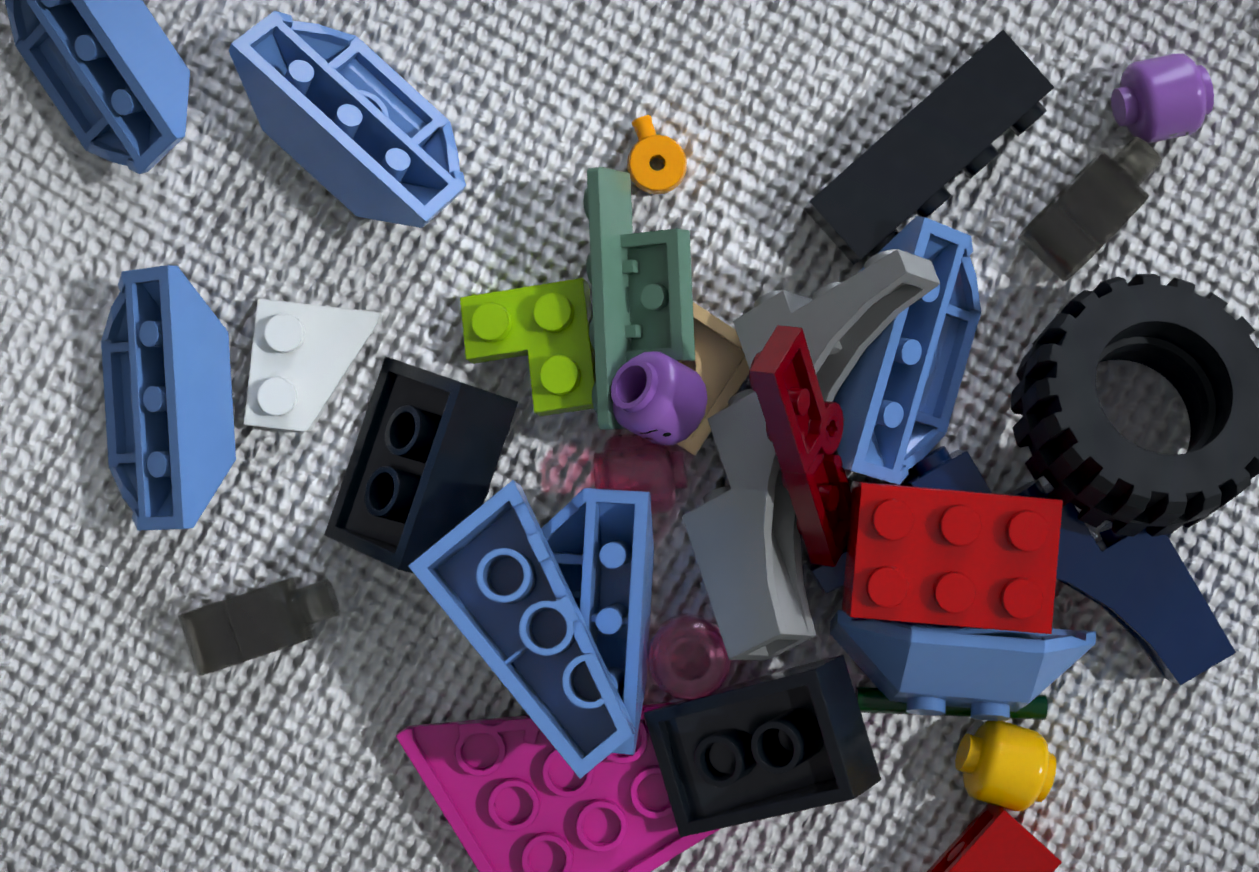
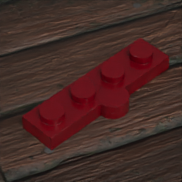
M777 325L762 351L758 352L753 358L749 370L750 384L753 391L757 394L766 422L767 437L773 443L782 471V483L785 489L788 490L797 517V529L803 536L812 564L835 567L848 542L852 495L845 470L842 467L840 455L833 454L842 438L844 426L843 411L838 403L823 400L803 329L801 327Z

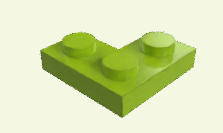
M584 278L460 297L466 360L476 364L528 355L535 414L541 417L594 409L592 389L596 382L595 351L589 337L592 309L589 283Z

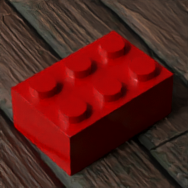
M853 481L842 611L849 617L1052 634L1063 500Z

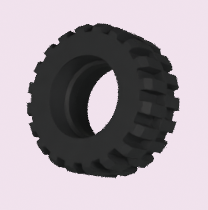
M1136 274L1128 284L1124 278L1115 277L1100 282L1093 291H1082L1069 301L1032 343L1033 347L1023 357L1016 375L1020 382L1012 390L1011 410L1014 414H1021L1023 417L1012 428L1017 446L1020 448L1028 446L1032 454L1024 464L1034 480L1044 476L1054 489L1048 494L1050 498L1063 500L1062 508L1069 502L1081 509L1078 520L1095 528L1107 520L1112 522L1111 530L1114 534L1134 537L1145 528L1146 532L1152 537L1171 534L1181 526L1189 528L1208 517L1250 486L1251 479L1259 474V348L1256 347L1250 337L1255 330L1243 316L1235 320L1227 313L1224 308L1228 303L1214 293L1210 292L1206 297L1194 293L1196 285L1191 282L1174 277L1167 285H1161L1160 276L1156 274ZM1109 360H1127L1140 363L1155 370L1173 385L1181 396L1189 415L1190 441L1185 454L1169 455L1146 450L1126 439L1115 429L1105 415L1097 395L1096 371L1098 363Z

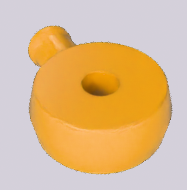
M650 115L633 120L631 124L639 141L632 147L627 160L628 173H630L632 182L639 189L650 194H665L674 190L683 181L687 171V158L683 148L674 139L665 135H657ZM655 158H659L664 162L665 166L662 170L656 171L650 167V162Z

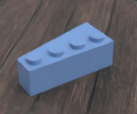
M512 480L408 567L581 779L634 735L636 729L521 485Z

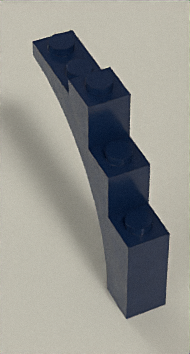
M945 446L928 453L924 459L913 466L916 474L903 481L905 486L992 493L968 451L956 450L949 454ZM1037 479L1021 486L1010 493V495L1050 498L1048 494L1054 488L1050 483L1042 486ZM1069 502L1062 508L1056 579L1098 604L1130 633L1163 678L1182 685L1236 653L1167 534L1152 537L1146 532V528L1134 537L1114 534L1111 530L1112 522H1110L1098 531L1102 540L1096 542L1086 524L1078 520L1079 512L1075 505ZM847 546L835 567L812 564L807 567L819 588L825 593L844 586Z

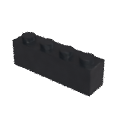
M1002 30L812 198L804 209L853 265L866 254L871 258L899 233L896 228L915 212L918 216L927 218L952 195L944 185L956 174L963 170L971 179L993 160L999 152L991 143L1009 127L1019 136L1047 111L1039 101L1054 86L1009 35Z

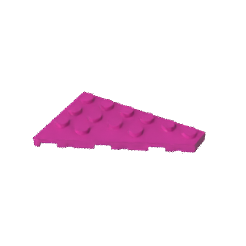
M675 702L643 705L634 755L611 753L581 779L529 715L410 725L399 731L396 735V738L479 872H651L719 830L716 829L680 837L644 717V713L649 710Z

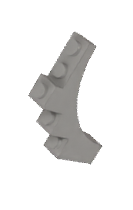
M899 249L886 250L869 258L864 264L865 269L847 280L830 283L819 288L812 295V299L790 293L787 290H777L761 296L754 302L752 310L733 321L749 369L753 358L758 352L762 351L777 325L801 327L805 335L823 400L833 402L839 388L865 349L902 311L940 285L932 261ZM747 389L732 396L728 401L729 406L708 418L730 485L707 493L703 497L704 504L682 517L729 660L767 661L815 637L816 632L804 588L801 534L797 529V517L788 490L785 489L782 483V471L773 443L767 437L766 422L757 394L753 389Z

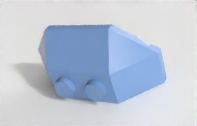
M5 0L16 48L86 151L113 163L128 166L129 170L142 174L149 172L185 137L190 70L142 0Z
M273 11L231 43L229 48L230 56L262 130L355 216L423 228L463 192L466 183L463 172H460L458 151L450 121L357 36L316 23L292 21L291 15Z
M916 216L878 253L899 249L931 260L940 285L902 311L865 349L839 388L833 401L838 403L843 411V433L837 448L842 460L843 469L900 485L909 475L908 470L924 459L946 435L981 315L977 276L970 258V254L973 252L971 236L920 216Z
M166 265L122 271L118 283L120 293L111 306L101 340L109 469L122 498L133 511L132 520L137 531L194 528L236 461L229 333L178 266Z
M583 488L571 502L541 529L636 729L634 735L612 753L634 755L648 669L654 567L650 492Z
M838 610L830 621V635L889 701L907 703L906 712L928 716L944 715L946 706L971 708L970 717L978 720H1009L1010 712H1017L1029 704L1096 644V631L1052 628V634L854 618L849 617L842 610Z

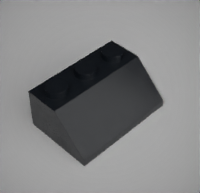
M385 356L324 535L393 568L413 573L408 567L412 562L484 504L505 439L510 431V425L518 401Z

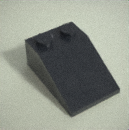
M844 655L785 669L644 713L680 837L852 800L881 780Z

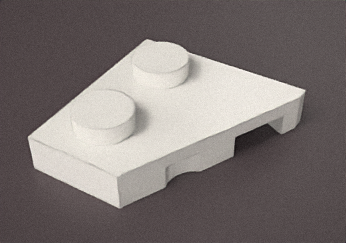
M258 298L243 425L311 432L325 411L330 397L336 388L341 386L354 366L353 362L369 337L380 326L382 313Z

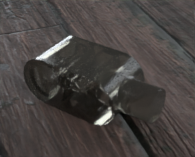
M1133 137L1113 159L1104 150L1101 151L1048 203L1017 238L1057 277L1065 282L1082 268L1148 199L1149 194L1140 185L1162 163L1161 157L1147 142L1139 137Z
M294 577L180 614L178 618L197 675L201 676L311 639L313 634L310 625L340 615V609L335 591L328 579L297 589Z

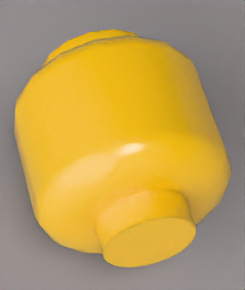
M986 721L977 729L974 735L965 734L958 746L955 758L956 770L963 772L964 787L970 797L995 806H1001L1011 811H1024L1035 801L1042 802L1049 794L1056 774V757L1053 753L1049 752L1048 744L1042 734L1005 721Z

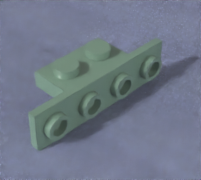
M594 167L587 170V188L583 198L585 214L589 220L590 253L586 261V271L592 285L593 317L589 325L590 342L595 351L596 382L592 389V403L597 413L599 429L627 430L618 424L613 412L611 385L617 371L631 358L643 352H662L678 362L695 361L690 231L676 228L633 233L630 173L605 167Z

